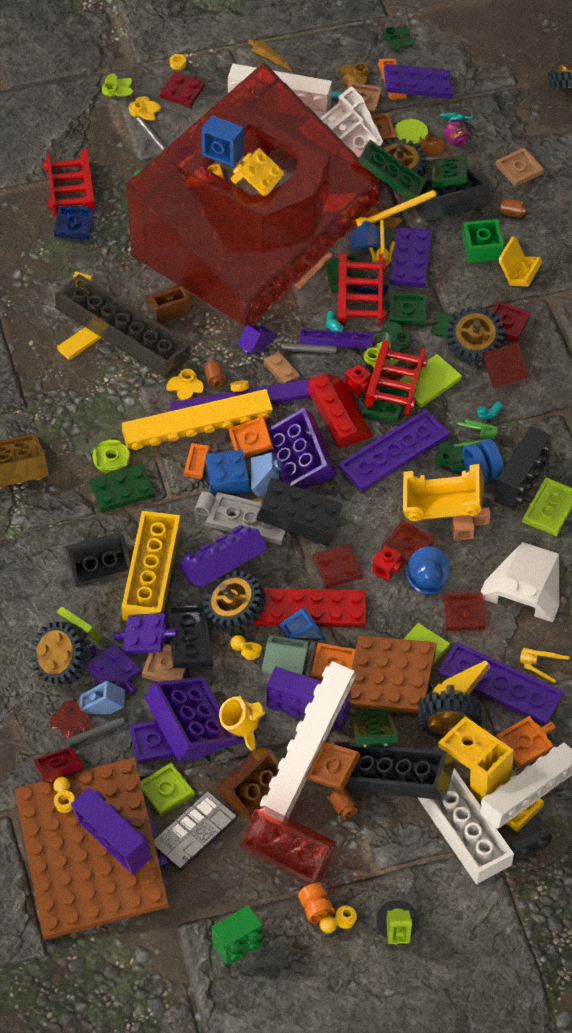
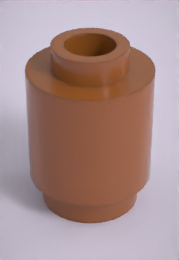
M503 200L501 213L509 217L522 218L527 213V205H525V201Z
M217 360L206 362L204 371L209 386L221 387L226 382L221 363Z
M346 788L343 791L334 789L330 793L329 801L339 816L349 819L357 813V804Z

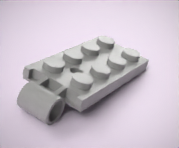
M201 492L195 506L197 514L208 516L205 526L232 533V529L239 525L259 529L264 541L282 545L287 532L256 520L260 502L220 492L215 497L209 492ZM234 513L236 516L231 517L229 514Z

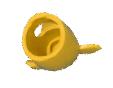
M241 696L229 698L220 708V722L223 728L230 733L244 737L249 750H255L254 731L259 726L260 718L265 715V710L260 702L251 704L242 699Z

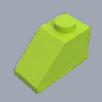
M393 909L388 911V944L410 943L412 920L409 910Z

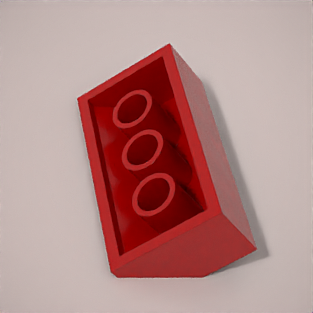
M324 373L309 379L307 391L339 449L373 437L341 377Z

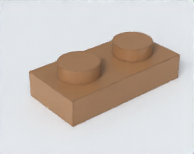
M279 351L264 359V365L281 384L300 379L298 372Z

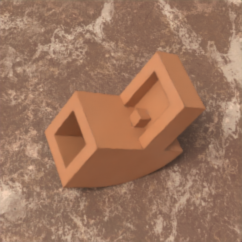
M489 507L481 508V511L474 516H453L452 534L454 541L473 539L474 526L489 525Z

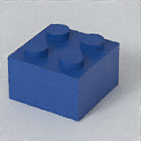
M211 116L201 128L202 155L235 167L244 155V127Z
M243 450L205 454L210 493L214 497L218 492L228 495L249 493V479Z

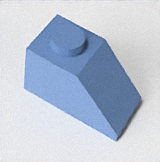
M272 453L251 458V489L257 497H263L271 478L279 479L281 463Z
M108 681L103 682L80 695L79 713L112 714L124 707L125 689Z

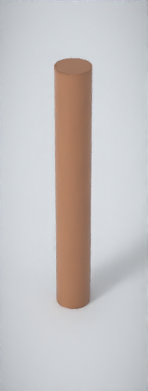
M327 252L295 284V287L300 290L325 265L324 262L329 261L333 255Z

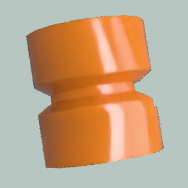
M322 883L310 884L298 893V898L305 908V913L310 923H319L323 917L332 916L334 913L331 901L326 900L328 894Z

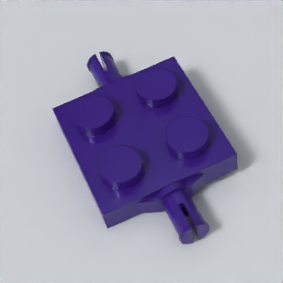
M165 613L128 616L125 631L114 632L113 639L115 641L124 640L123 652L126 655L163 652L166 638L178 637L179 631L177 628L167 629L168 617Z
M116 644L103 652H100L95 645L89 647L94 658L90 662L85 663L88 665L86 671L99 684L108 681L121 688H125L130 695L137 692V688L131 684V681L141 674V669Z

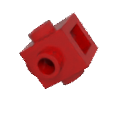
M359 364L354 368H350L345 374V386L348 391L359 398L368 390L371 380L369 370Z
M384 546L381 552L378 551L374 556L372 573L390 581L393 575L399 573L402 568V554L393 548Z

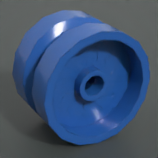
M492 439L480 441L478 446L474 443L464 446L462 455L467 473L470 471V465L479 464L484 477V484L487 483L488 479L491 481L497 480L504 466L495 442Z

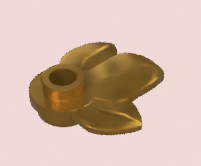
M357 63L355 66L346 64L338 68V71L344 75L341 80L342 85L348 86L349 82L366 84L369 74L366 64Z
M372 207L368 212V217L383 211ZM394 215L382 219L384 221V230L395 229L402 223V220L394 218ZM380 221L372 223L380 228Z

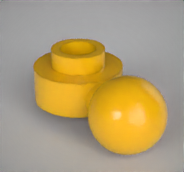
M236 635L231 639V647L236 651H241V654L247 660H255L261 656L262 647L259 644L253 642L246 643L245 638L241 635Z
M59 777L54 781V789L58 792L54 797V804L59 812L67 813L73 810L71 802L75 800L72 792L68 791L70 789L69 780L65 777Z
M341 906L337 909L334 918L325 916L321 919L320 928L325 933H332L337 925L343 929H349L354 926L357 913L350 906Z

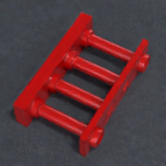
M81 150V157H78V159L51 162L50 153H46L47 161H44V170L48 171L51 199H48L49 210L53 209V216H57L56 207L82 204L87 206L88 213L95 212L88 150ZM79 166V168L83 169L80 172L52 175V169ZM84 180V183H81V185L53 186V181ZM72 192L86 193L82 198L55 200L54 195Z
M340 253L338 322L341 325H345V319H349V317L378 318L377 326L381 327L382 320H385V309H382L383 272H386V261H383V254H379L378 263L350 262V260H347V253ZM350 269L378 270V279L350 278V276H346V273ZM350 285L378 286V295L350 294V292H346V287H350ZM349 301L378 302V311L349 310V308H346V303H349Z
M383 340L366 393L365 406L373 407L374 400H384L406 405L405 415H409L410 409L415 407L416 398H414L422 367L426 368L427 365L426 349L422 348L420 357L392 351L389 348L390 341ZM393 358L417 364L416 370L388 365L386 361ZM390 372L413 377V382L408 384L386 379L382 374ZM383 385L410 392L408 398L382 393L378 390V387Z

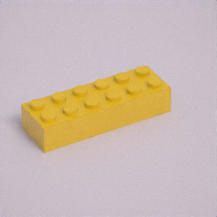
M142 511L122 603L123 620L128 621V616L164 613L181 530L180 515Z

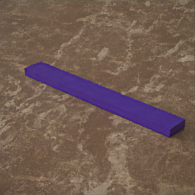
M309 379L253 388L240 392H229L170 402V410L175 411L267 389L271 404L311 398L307 391Z

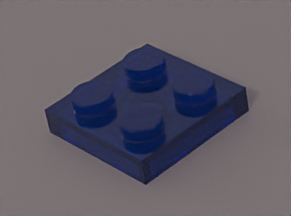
M59 206L54 237L89 239L94 208Z

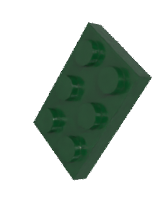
M466 155L432 160V187L444 188L448 185L461 186L467 183Z
M143 464L89 479L90 487L101 513L155 497V491Z

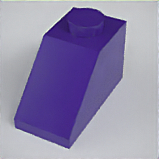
M247 325L237 344L243 347L242 350L248 354L260 353L277 337V334L265 326Z

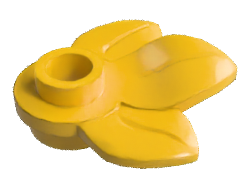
M146 96L138 97L135 102L129 104L130 114L134 117L141 116L145 120H155L154 113L162 109L157 102L150 101V98Z
M184 369L180 372L179 376L169 380L166 389L167 391H177V396L180 400H187L192 397L193 393H202L204 386L202 381L197 379L193 370Z

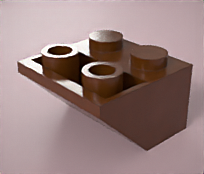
M175 285L144 295V299L157 323L191 312L190 297L182 285Z

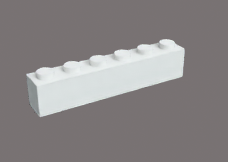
M565 743L558 747H553L546 756L539 757L532 766L528 765L518 776L514 775L508 783L500 785L491 795H486L481 801L482 806L479 814L499 829L572 775V748Z

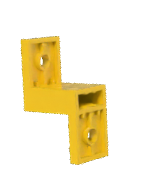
M464 717L438 743L439 748L447 751L449 755L471 769L470 791L480 806H482L481 801L486 795H491L500 785H505L512 778L514 750L467 717ZM468 740L473 742V744L469 746L464 745L462 743L463 741ZM538 799L505 824L518 832L544 806V801Z

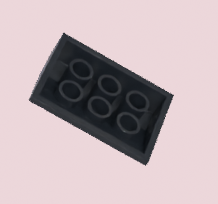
M467 170V183L461 186L448 185L444 188L432 187V180H428L425 182L419 196L432 190L436 192V196L414 207L419 216L426 222H434L441 217H451L455 213H466L469 209L483 208L491 203L488 183L470 170Z

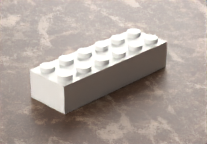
M232 64L228 76V102L316 118L323 116L331 107L332 81Z
M455 768L445 801L418 798L476 884L512 866L514 853L496 827L479 814L481 810L480 804Z

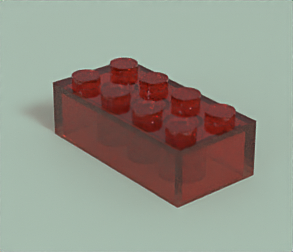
M263 805L255 809L240 847L313 884L321 881L337 842Z

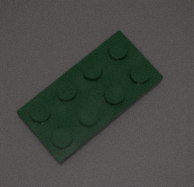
M371 139L367 142L357 160L364 168L370 170L377 178L385 181L391 188L397 190L409 200L419 196L426 182L425 179Z
M390 711L349 713V720L357 745L370 747L373 744L390 746L393 743H398V733Z

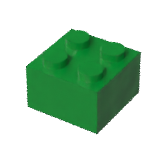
M498 219L463 222L462 239L468 263L499 260L504 250V242Z
M248 905L212 926V946L226 965L231 962H238L244 954L249 951H256L262 944V924Z

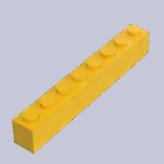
M267 389L123 422L122 433L127 448L129 450H139L143 446H156L164 441L173 442L185 436L190 438L202 432L211 433L219 428L228 429L233 427V425L242 424L261 416L266 420L272 415L273 409Z

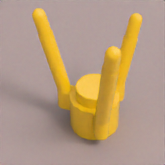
M381 220V248L376 253L373 247L369 248L372 255V262L378 263L379 254H383V261H386L387 266L392 262L395 241H392L388 252L384 241V221Z
M523 648L520 663L524 664V669L531 670L552 683L557 681L532 665L537 664L539 656L570 659L569 656Z

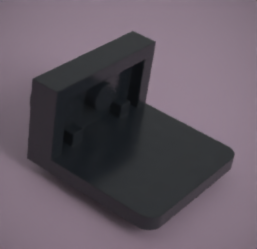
M533 817L518 832L507 824L497 829L514 853V862L527 858L534 852L546 848L550 845L553 834L548 826L541 829Z

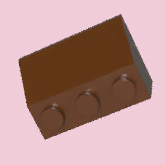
M257 747L216 787V790L226 804L247 821H251L261 811V800L264 795H268L271 789L269 788L270 781L279 772V761L270 749Z

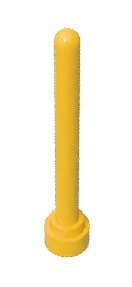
M432 190L369 218L360 217L355 220L358 227L364 221L371 224L434 198L436 192Z

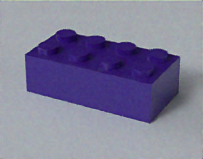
M239 525L232 529V533L217 537L216 542L201 546L200 551L195 554H187L183 557L184 560L179 562V565L188 583L204 587L268 549L259 529Z
M275 666L266 686V707L274 711L287 713L294 718L304 719L306 716L305 709L309 702H313L315 697V688L318 684L321 685L322 682ZM349 691L331 730L343 731L351 709L352 691Z
M89 787L71 802L78 823L134 875L152 859L149 852L150 847L146 843V836L140 830L136 832L132 828L133 824L126 817L122 818L119 815L118 809L113 804L108 805L105 802V797L98 790L95 792Z

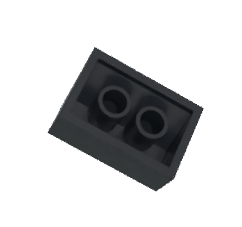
M121 532L65 546L69 567L76 587L129 574L131 563L125 537Z

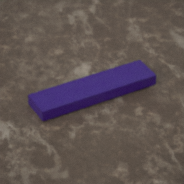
M301 329L300 344L372 348L373 334Z

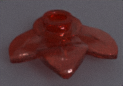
M68 700L61 705L59 711L52 715L50 728H60L61 734L65 739L74 736L78 728L88 731L90 729V720L88 715L80 710L77 702ZM68 707L73 708L71 713H67L66 710Z

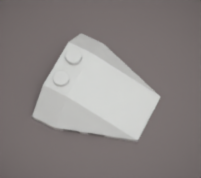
M352 86L339 96V103L318 120L312 117L300 127L302 132L311 141L357 165L360 164L357 160L370 139L379 146L383 143L363 97Z
M522 542L485 580L479 598L497 604L500 596L535 607V617L553 622L559 608V554Z

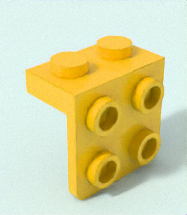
M258 148L252 154L248 152L242 159L244 163L242 165L238 164L233 170L235 174L230 180L236 184L244 177L263 196H266L282 178L284 171Z
M511 237L499 257V263L510 286H529L543 263L541 257H525L517 237Z

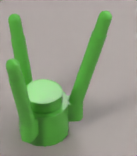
M468 419L465 420L466 423L458 422L459 426L481 430L480 438H484V440H496L497 426ZM482 440L459 443L453 446L454 448L464 447L473 443L478 445Z

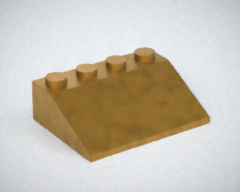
M36 433L0 441V489L7 487V485L23 484L29 480H41L49 476L45 454Z

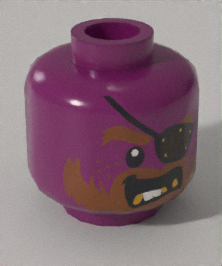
M453 120L447 123L444 135L452 146L459 147L468 141L469 131L463 122Z

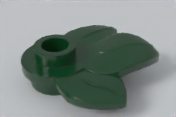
M389 26L383 31L382 36L387 41V46L392 50L399 51L400 47L407 48L413 45L412 39L407 36L411 29L400 26L395 28Z
M447 312L436 313L435 317L439 323L433 326L430 331L436 336H444L445 341H447L448 325L454 316Z
M391 321L385 322L386 332L375 337L377 344L383 340L390 341V349L395 352H400L401 349L407 348L411 344L410 334L403 331L400 324ZM404 338L406 341L401 343L399 339Z
M451 441L441 443L438 448L439 452L435 455V464L441 469L450 468L454 472L465 471V466L462 463L463 448H454Z

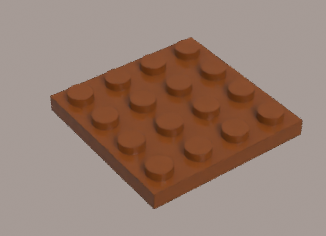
M358 636L351 669L356 674V678L350 688V691H352L351 707L418 713L419 703L423 698L426 699L428 695L437 643Z

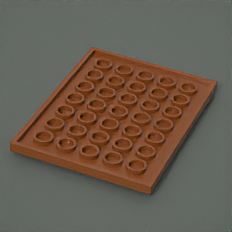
M135 757L80 771L74 775L62 776L69 780L70 789L68 791L73 793L75 799L89 787L95 792L98 790L105 797V802L108 805L113 804L118 809L119 815L122 818L126 817L133 824L132 828L136 832L140 830L146 836V843L150 847L149 852L152 859L134 875L78 823L73 810L62 813L56 809L54 797L58 792L54 789V781H42L14 789L44 940L169 907Z

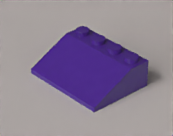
M305 407L268 428L274 449L265 451L264 455L272 453L276 459H279L281 463L279 481L303 489L321 484L337 475L315 417Z
M204 677L154 682L144 697L179 762L198 759L238 742L236 735L223 728L219 719L221 707Z

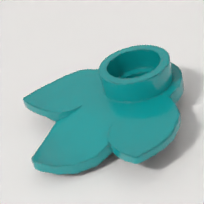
M447 113L440 114L439 118L449 123L453 120H471L473 116Z

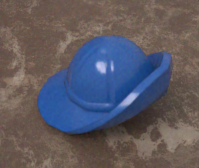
M423 547L417 550L409 559L406 569L407 579L412 588L418 593L426 595L440 592L449 578V560L438 548Z

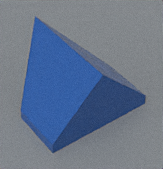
M364 221L350 236L352 250L381 246L380 228ZM384 230V241L385 245H387L386 234Z
M305 607L279 624L287 638L326 640Z

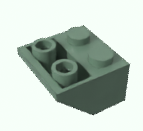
M269 635L262 672L271 676L276 666L303 675L309 641Z

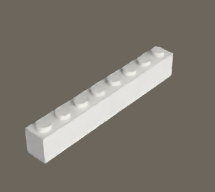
M333 661L330 666H326L322 675L324 679L321 685L318 684L315 688L313 702L308 703L305 709L306 716L297 725V735L288 744L286 758L281 759L278 765L279 772L270 781L269 788L271 789L268 795L263 796L260 803V810L264 814L285 824L307 780L305 776L320 747L326 741L356 678L353 670Z

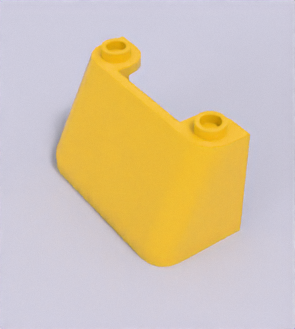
M479 464L470 465V471L468 473L462 471V476L426 480L424 475H421V478H417L414 476L413 471L404 472L403 512L410 521L463 515L474 516L481 511L484 477Z

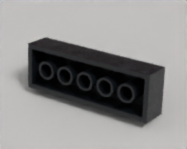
M335 741L334 745L358 751L361 755L344 787L347 791L445 801L455 767V762L447 751L383 745L362 747L356 743Z

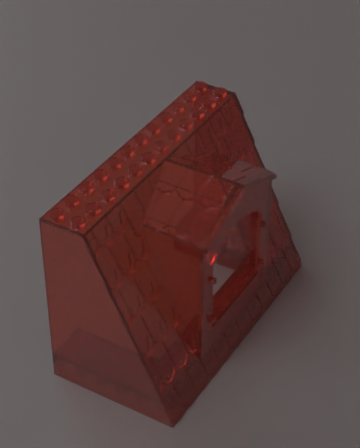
M263 62L126 184L131 256L177 285L184 286L185 290L246 327L254 323L260 314L266 312L269 306L274 301H277L285 290H289L291 285L296 280H299L303 273L313 266L315 261L321 259L324 253L329 248H332L339 238L344 237L346 232L356 225L355 219L364 217L370 208L376 206L378 203L379 178L357 162L359 157ZM211 116L244 127V156L248 152L252 154L258 148L268 156L278 146L290 160L294 161L297 167L284 184L271 190L268 195H250L243 191V188H238L213 173L211 169H207L216 160L202 155L201 128Z

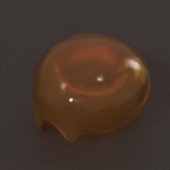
M425 135L424 139H422V136L419 138V145L428 156H436L445 149V142L440 137Z

